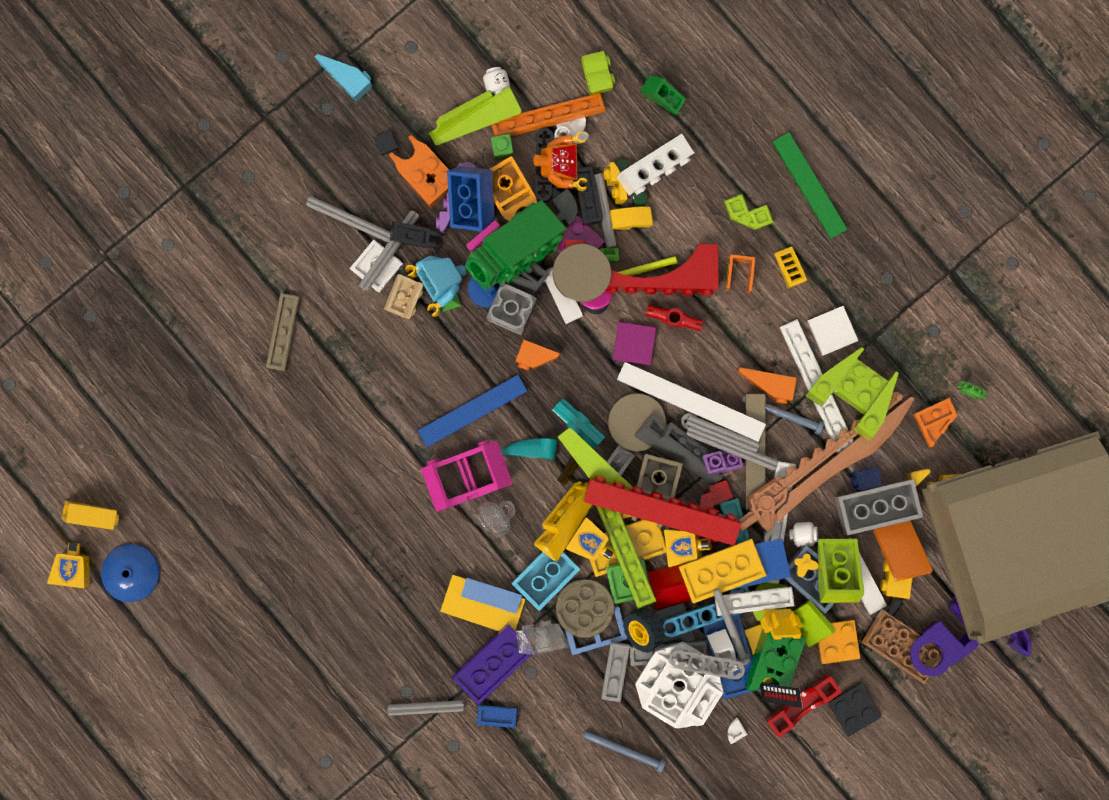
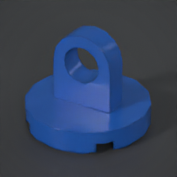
M471 277L468 283L470 299L482 308H490L501 285L499 283L494 284L485 291Z

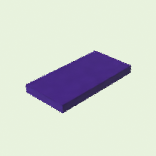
M507 624L452 676V679L479 705L535 651Z

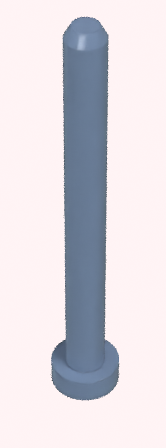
M744 395L743 398H742V401H743L744 403H745V395ZM765 403V411L815 430V434L820 435L824 422L819 421L816 423Z
M586 731L583 737L589 741L657 768L659 773L663 771L666 760L662 758L659 761Z

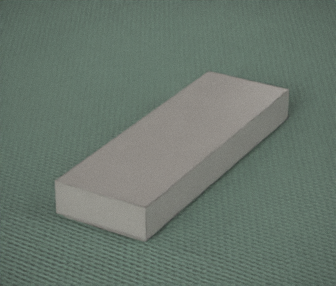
M610 642L601 699L615 702L621 701L630 644Z

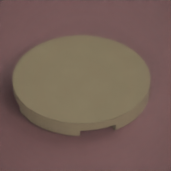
M576 244L564 249L556 258L552 273L553 281L558 291L564 297L574 301L589 302L600 297L607 289L611 279V267L608 259L599 249L587 244Z
M630 394L616 402L609 414L608 425L612 438L617 444L627 450L643 451L651 448L634 435L651 414L666 426V418L662 407L656 400L644 394Z
M576 580L568 584L560 592L556 603V614L561 626L568 633L580 638H590L599 635L610 625L614 615V603L609 591L599 582Z

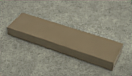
M280 293L266 368L286 372L300 301L299 296Z

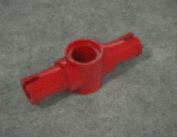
M648 304L645 316L659 319L670 327H687L700 332L703 325V320L687 316L686 313L676 308L662 309ZM672 313L677 314L679 321L676 323L671 322L669 315Z

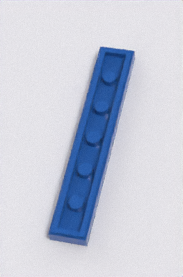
M516 375L419 429L418 432L426 447H429L521 396L527 390L519 375Z

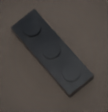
M593 167L577 168V180L575 182L580 178L587 179V183H579L581 187H587L586 190L582 192L577 190L583 225L602 223Z

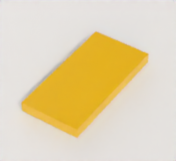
M640 520L626 525L638 558L646 560L666 553V543L661 529L657 527V523ZM609 539L606 546L614 551ZM615 552L609 561L598 555L595 561L590 560L595 577L606 574L607 565L619 563Z
M752 539L679 567L693 604L714 596L713 592L716 588H719L723 593L767 576Z
M452 575L440 612L500 631L507 624L516 630L526 600L525 598L521 597L516 614L461 597L466 579Z

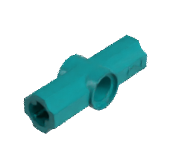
M562 398L552 409L566 423L568 428L574 430L593 449L605 438L580 411L575 410L565 399Z

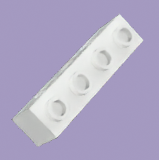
M680 134L622 171L617 176V179L629 196L633 193L638 195L646 190L645 186L647 184L654 185L660 181V176L664 173L668 176L676 170L675 166L678 164L682 167L691 161L689 157L694 154V151L684 136ZM668 154L673 155L674 160H671ZM653 163L658 164L660 170H657ZM638 173H642L645 179H641Z

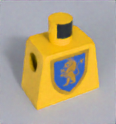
M586 517L566 547L567 550L592 561H595L598 555L609 561L615 552L606 546L609 538Z
M678 529L664 530L668 567L702 558V550H711V540L709 538L700 539L699 535Z
M69 542L67 553L56 554L47 584L77 588L90 587L89 556L79 555L80 543Z

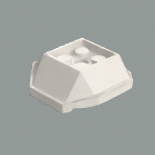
M684 642L655 650L635 683L642 708L674 728L703 725L723 694L721 678L672 668L668 663V656L673 651L681 650L704 655ZM677 654L672 660L676 662V665L679 662H685V667H687L689 656L686 655L687 659H681L679 654ZM695 657L692 659L691 664L695 669H699L702 662L699 658ZM716 661L711 663V670L713 672H719ZM676 681H683L685 685L677 687L674 683Z

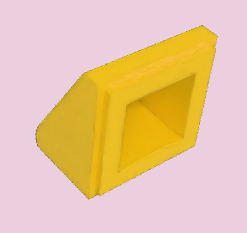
M922 469L907 474V478L914 479L915 486H917L930 473V470Z

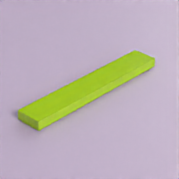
M596 506L637 608L639 609L656 602L621 514Z

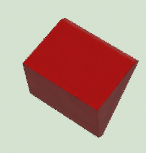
M684 563L647 572L649 584L656 599V602H654L655 610L692 601L679 569L680 566L685 565Z

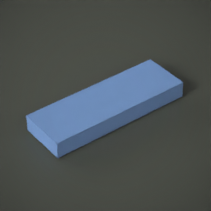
M466 578L461 597L516 614L522 594Z

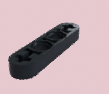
M542 128L537 132L536 155L541 153V149L547 148H539V145L543 146V139L540 138V136H543V133H547V136L550 137L547 139V145L553 140V133L548 128ZM536 166L535 196L538 201L542 200L546 203L552 197V183L548 179L542 180L539 178L538 174L541 171V166ZM538 183H550L549 186H545V191L549 193L545 198H541V195L538 194V192L542 191V185H538Z

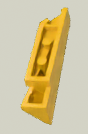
M581 481L574 483L542 523L546 531L534 542V545L554 561H558L592 506L591 504L584 503L583 500L588 482L584 484Z

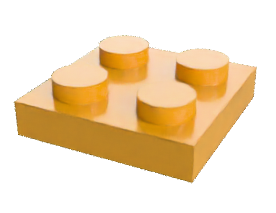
M855 620L832 622L831 624L836 629L835 632L818 642L821 664L860 659Z

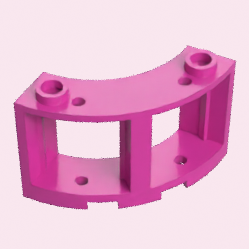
M489 440L478 443L479 447L442 461H438V458L428 461V466L421 468L436 512L513 484L498 441L490 443ZM479 452H483L494 482L481 488L477 487L467 457ZM456 461L468 493L447 499L436 468Z

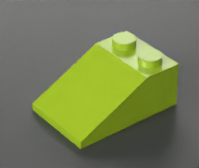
M818 539L820 603H859L864 595V585L858 540Z

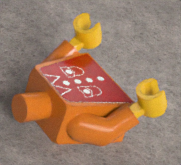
M584 131L578 132L576 136H572V134L559 136L549 142L547 148L541 149V155L534 156L533 163L535 166H541V175L547 177L557 188L573 189L576 187L581 192L587 188L579 185L581 182L587 183V179L580 178L575 182L577 180V144H573V142L584 143L586 140L581 141L578 139L579 134H585Z

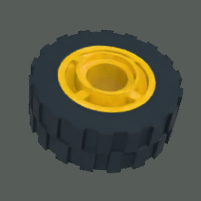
M641 607L625 616L623 621L624 632L627 639L637 650L648 653L664 642L665 630L663 624L653 611Z

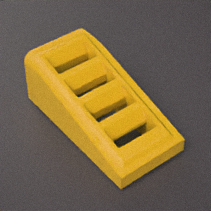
M792 247L774 253L788 289L807 281L806 275ZM790 253L791 257L784 260L781 259V256ZM793 260L794 264H791L786 267L784 266V263ZM796 268L797 271L788 274L787 270ZM797 274L799 275V278L797 279H790V277L795 276Z

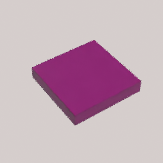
M618 322L613 360L650 366L656 327Z

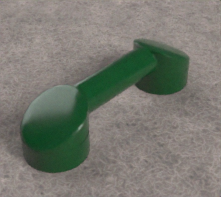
M619 159L615 162L620 173L629 167L628 162L624 159ZM644 191L638 195L633 193V205L635 207H644L648 199L647 194Z

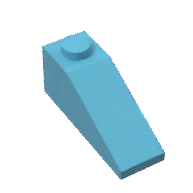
M319 54L315 56L317 62L356 102L373 87L370 82L372 79L365 71L361 73L358 68Z

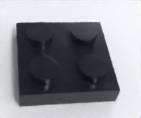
M861 683L828 702L829 707L847 737L881 718Z

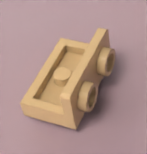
M398 274L384 310L410 319L416 311L415 305L417 300L423 294V283Z

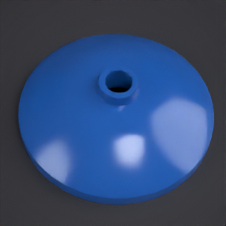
M126 544L112 550L105 558L101 569L102 583L107 592L115 599L124 602H135L149 596L156 588L160 576L159 564L155 556L147 548L136 544ZM125 570L129 571V577L124 576Z

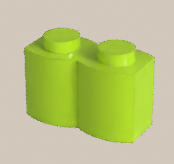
M604 51L582 56L581 62L589 94L612 91L613 85H615V78L613 73H609L608 67L611 66L609 56H605Z

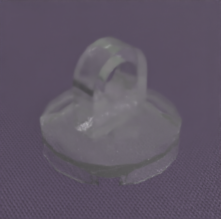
M505 500L495 504L489 501L478 507V511H480L478 518L486 531L495 533V537H503L510 531L509 520L515 515V506L512 502ZM503 506H506L508 509L507 515L502 510Z

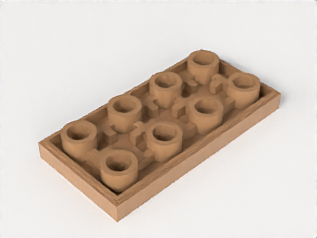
M881 609L862 643L919 682L925 684L929 676L923 675L915 669L910 658L911 645L921 635ZM926 643L919 652L921 663L929 668L935 667L941 657V650L933 643Z

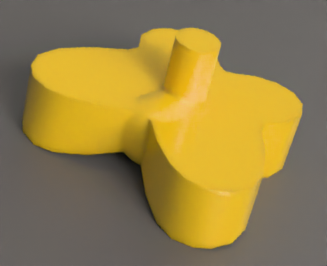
M807 553L801 559L796 558L794 560L799 577H804L807 570H817L819 567L818 563L811 560V556Z

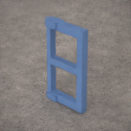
M614 606V613L620 636L601 641L600 636L597 635L595 636V643L576 648L573 635L565 630L572 655L609 645L611 641L619 642L627 639L619 606Z

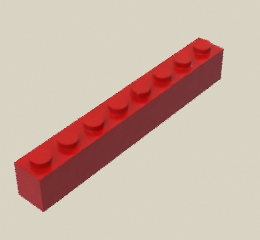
M595 475V477L590 476L583 498L584 503L735 545L741 522L737 519L736 515L730 513L722 515L713 508L705 510L700 508V505L692 502L684 504L678 498L670 497V499L662 497V494L654 491L651 494L646 493L643 488L637 486L629 488L620 481L608 482L605 477Z

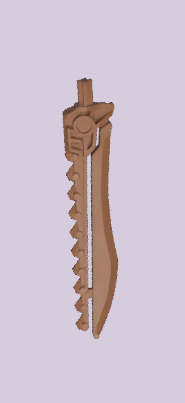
M894 392L892 394L888 410L902 400L903 395L901 393ZM907 398L889 412L884 423L872 439L868 441L860 435L788 492V494L787 491L790 487L858 434L853 428L859 419L853 421L850 431L847 429L840 430L837 440L834 438L827 439L825 449L815 448L811 459L807 457L801 458L798 468L794 466L788 467L785 477L776 476L775 479H772L748 496L750 512L739 519L741 522L740 530L743 531L758 521L761 527L765 528L766 532H770L774 527V521H781L787 513L822 483L855 462L873 454L901 423L914 398Z

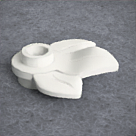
M585 117L557 124L554 139L563 135L572 134V136H576L578 132L584 131L586 127ZM586 132L585 134L578 135V139L581 141L589 138V134Z

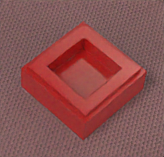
M726 480L708 487L710 492H714L718 496V498H715V505L733 498Z

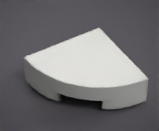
M737 717L734 718L728 727L727 733L730 744L747 735Z

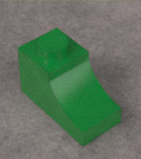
M649 75L640 90L651 102L662 106L674 115L679 113L686 101L684 96L661 77Z

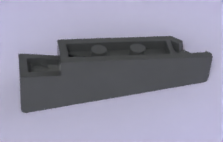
M651 414L634 436L673 461L682 463L683 467L709 483L715 484L722 479V475L719 473L709 475L707 473L702 456L711 454V452L693 438L687 436L685 432L672 422L665 426Z

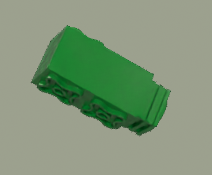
M542 200L536 204L533 202L523 211L516 213L511 218V221L484 238L483 245L470 253L465 268L485 291L497 283L500 285L506 281L510 283L518 275L526 272L532 263H539L547 255L556 251L559 247L558 244L564 238L563 234L567 228Z

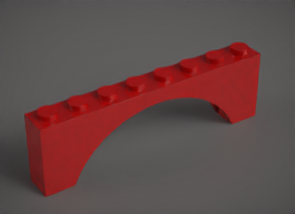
M565 240L563 250L572 245L586 244L585 240ZM699 244L693 255L682 266L657 277H631L611 269V279L606 293L614 294L618 293V291H625L626 294H636L638 291L644 292L647 295L663 292L664 295L682 293L684 296H691L694 293H701L702 296H712L718 290V244Z

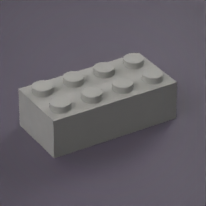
M914 479L834 497L843 535H851L923 517Z

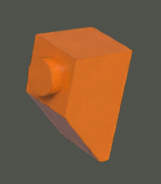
M523 340L516 363L519 364V368L529 371V368L536 369L558 359L560 353Z

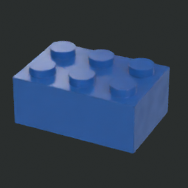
M465 166L448 170L450 227L482 232L495 221L492 170Z

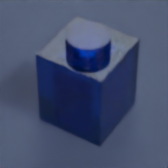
M878 467L852 472L851 484L853 488H856V491L883 486Z

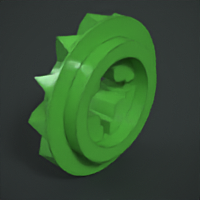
M965 381L958 382L957 388L960 389L959 391L971 398L981 400L986 399L988 395L985 389Z

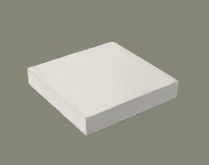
M373 240L350 267V270L363 279L384 247ZM393 255L371 287L380 293L404 264Z
M844 306L807 321L822 356L858 341Z

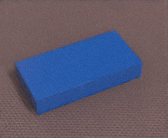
M479 704L477 725L516 728L517 707Z

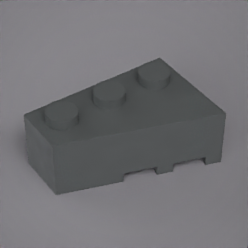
M534 262L526 272L518 275L510 283L506 281L504 284L534 296L543 286L549 274Z

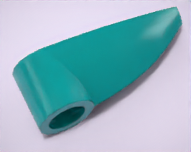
M545 438L523 440L505 447L501 450L502 455L555 460L557 440Z

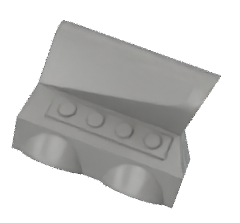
M503 283L486 318L491 323L522 335L524 326L537 298Z

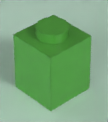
M510 134L491 137L495 161L507 159L511 156L514 158Z

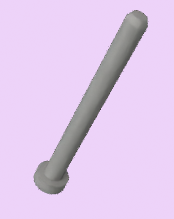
M716 588L713 593L737 651V661L746 665L751 661L750 655L745 653L722 592L719 588Z

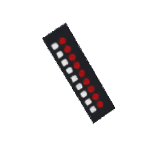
M767 683L760 684L762 702L803 708L800 688Z

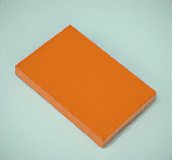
M911 521L873 530L895 582L932 573V567Z

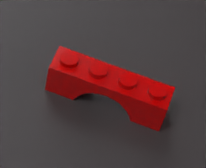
M826 673L800 692L803 708L782 705L767 716L765 721L775 735L780 738L794 728L797 722L807 713L820 705L827 704L842 693L832 677Z

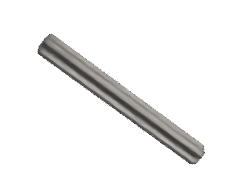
M312 196L307 200L306 205L383 241L389 242L391 232Z
M410 211L402 223L414 225L419 219V215L415 211ZM388 242L360 282L359 286L362 289L368 291L401 243Z
M689 426L687 430V436L768 469L775 470L778 461L773 458L751 451L692 426Z

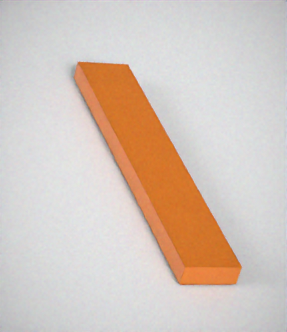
M596 93L518 114L492 124V129L495 137L510 134L511 137L605 112V106L601 93Z

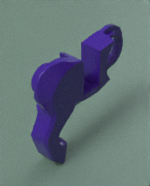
M954 594L948 608L964 624ZM933 621L921 631L923 635L915 639L911 645V663L923 675H941L947 671L949 666L963 659L980 644H978L977 640L969 639L967 633L958 641L940 621ZM1026 630L1009 634L1011 639L1007 644L1022 656L1029 657L1031 655V640ZM926 643H934L941 650V660L935 667H926L920 661L919 652Z

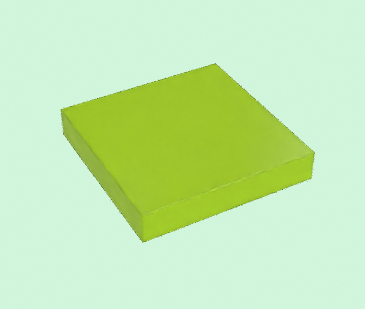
M811 600L793 610L794 614L799 616L803 625L800 629L802 634L800 637L806 639L805 644L808 647L830 636L836 630Z

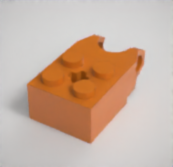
M410 135L408 138L414 146V155L404 160L391 152L389 157L395 163L399 174L432 209L447 196V171L449 169L426 144ZM431 177H435V182L433 184L431 182L428 183V179Z

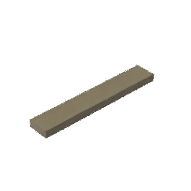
M745 394V415L762 423H765V394ZM765 428L758 441L760 446L757 451L765 455ZM745 459V509L749 510L748 496L765 485V467Z

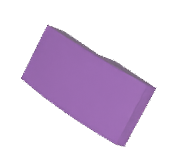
M448 193L447 198H443L444 210H447V212H440V217H436V227L443 234L446 233L450 226Z
M726 451L702 456L708 475L737 470L744 466L741 457Z

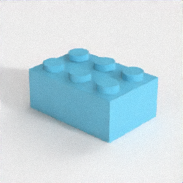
M541 552L511 584L540 611L570 581L580 568L564 552L558 561L552 560L544 552Z

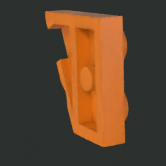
M950 398L913 414L929 448L935 445L937 439L957 417Z

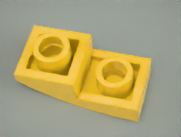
M610 162L604 169V180H606L607 186H614L612 188V197L615 198V204H623L628 200L627 192L617 179V176L620 174L618 167L614 162Z
M631 207L610 211L612 229L630 230L632 227H651L653 225L651 207Z

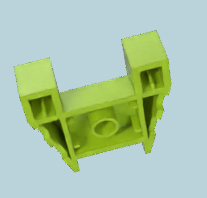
M861 347L821 375L805 396L821 407L832 393L836 394L863 414L853 430L869 441L875 436L885 421L899 373L895 372L887 381L857 359L864 350Z

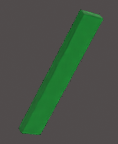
M788 132L772 142L773 146L829 239L831 240L846 231L847 227L791 134Z

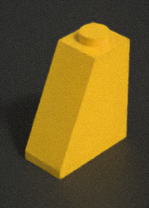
M65 500L61 519L66 523L113 530L114 526L118 524L119 514H117L115 509Z

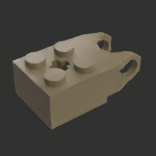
M644 454L636 486L643 488L646 493L651 494L654 491L662 494V497L670 499V497L675 496L683 464ZM657 473H660V477L663 478V481H659V483H656V480L653 479V476H656ZM632 516V518H631V520H633V521H636V519H637L636 517H633V516ZM657 524V527L662 528V525Z

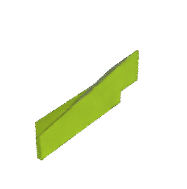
M507 87L494 97L488 90L440 116L436 121L437 128L430 131L429 135L435 145H440L521 114L522 111L510 87Z
M568 428L558 436L589 478L590 476L595 477V475L605 477L608 482L620 481L625 483L626 487L632 488L574 430Z

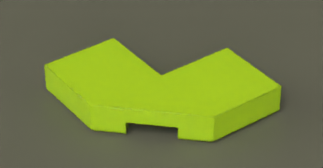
M742 194L724 201L730 219L754 230L774 223L767 205L749 211Z

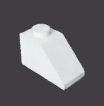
M725 629L707 635L714 657L737 661L733 645ZM717 662L718 669L720 671L721 665L719 662ZM725 663V671L723 674L726 675V671L734 672L739 669H737V665H735L733 668L726 667L728 663Z

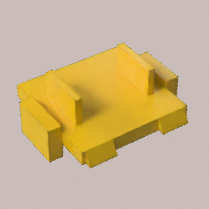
M791 609L763 610L764 617L761 620V624L765 633L770 631L775 640L782 639L783 637L800 638L802 635L800 629L803 625L799 616L794 614V611L792 612Z

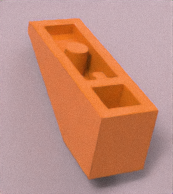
M745 368L737 369V373L770 398L776 399V403L787 404V401H793L797 378Z

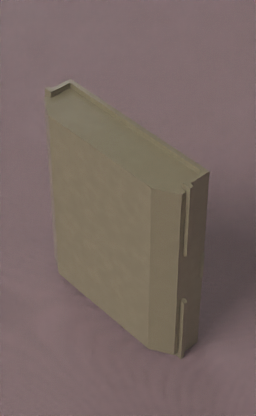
M1098 431L1039 449L1035 454L1023 458H1013L995 464L994 467L989 465L929 484L928 488L922 489L969 639L977 640L978 644H982L1039 625L1044 619L1083 606L1090 608L1109 601V456L1099 441L1101 438Z

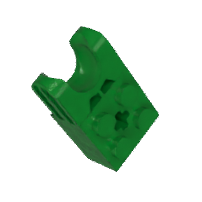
M762 629L746 679V689L752 692L758 690L761 682L768 677H771L774 685L790 687L806 639L802 637L798 639L783 637L782 639L775 640L770 631L765 633L764 629ZM777 648H781L780 653L776 652Z

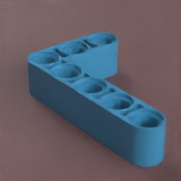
M747 586L727 591L728 594L749 592ZM712 602L666 618L661 622L664 630L667 623L671 622L673 624V631L667 633L665 630L664 634L665 636L674 637L723 620V616L717 615L716 604ZM704 610H708L710 613L707 620H703L701 616ZM741 613L730 614V615H731V617H732V616H735V615H738V614H741ZM686 616H690L692 619L688 627L683 624Z

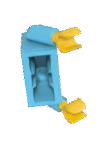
M428 256L417 262L416 266L407 265L405 268L406 272L413 270L412 273L407 275L410 279L416 278L417 275L419 276L433 302L437 301L436 304H430L427 308L428 311L432 308L437 309L432 314L433 317L439 315L440 307L444 308L459 291V284L462 281L461 277L466 275L463 265L454 266L451 259H442L435 256Z

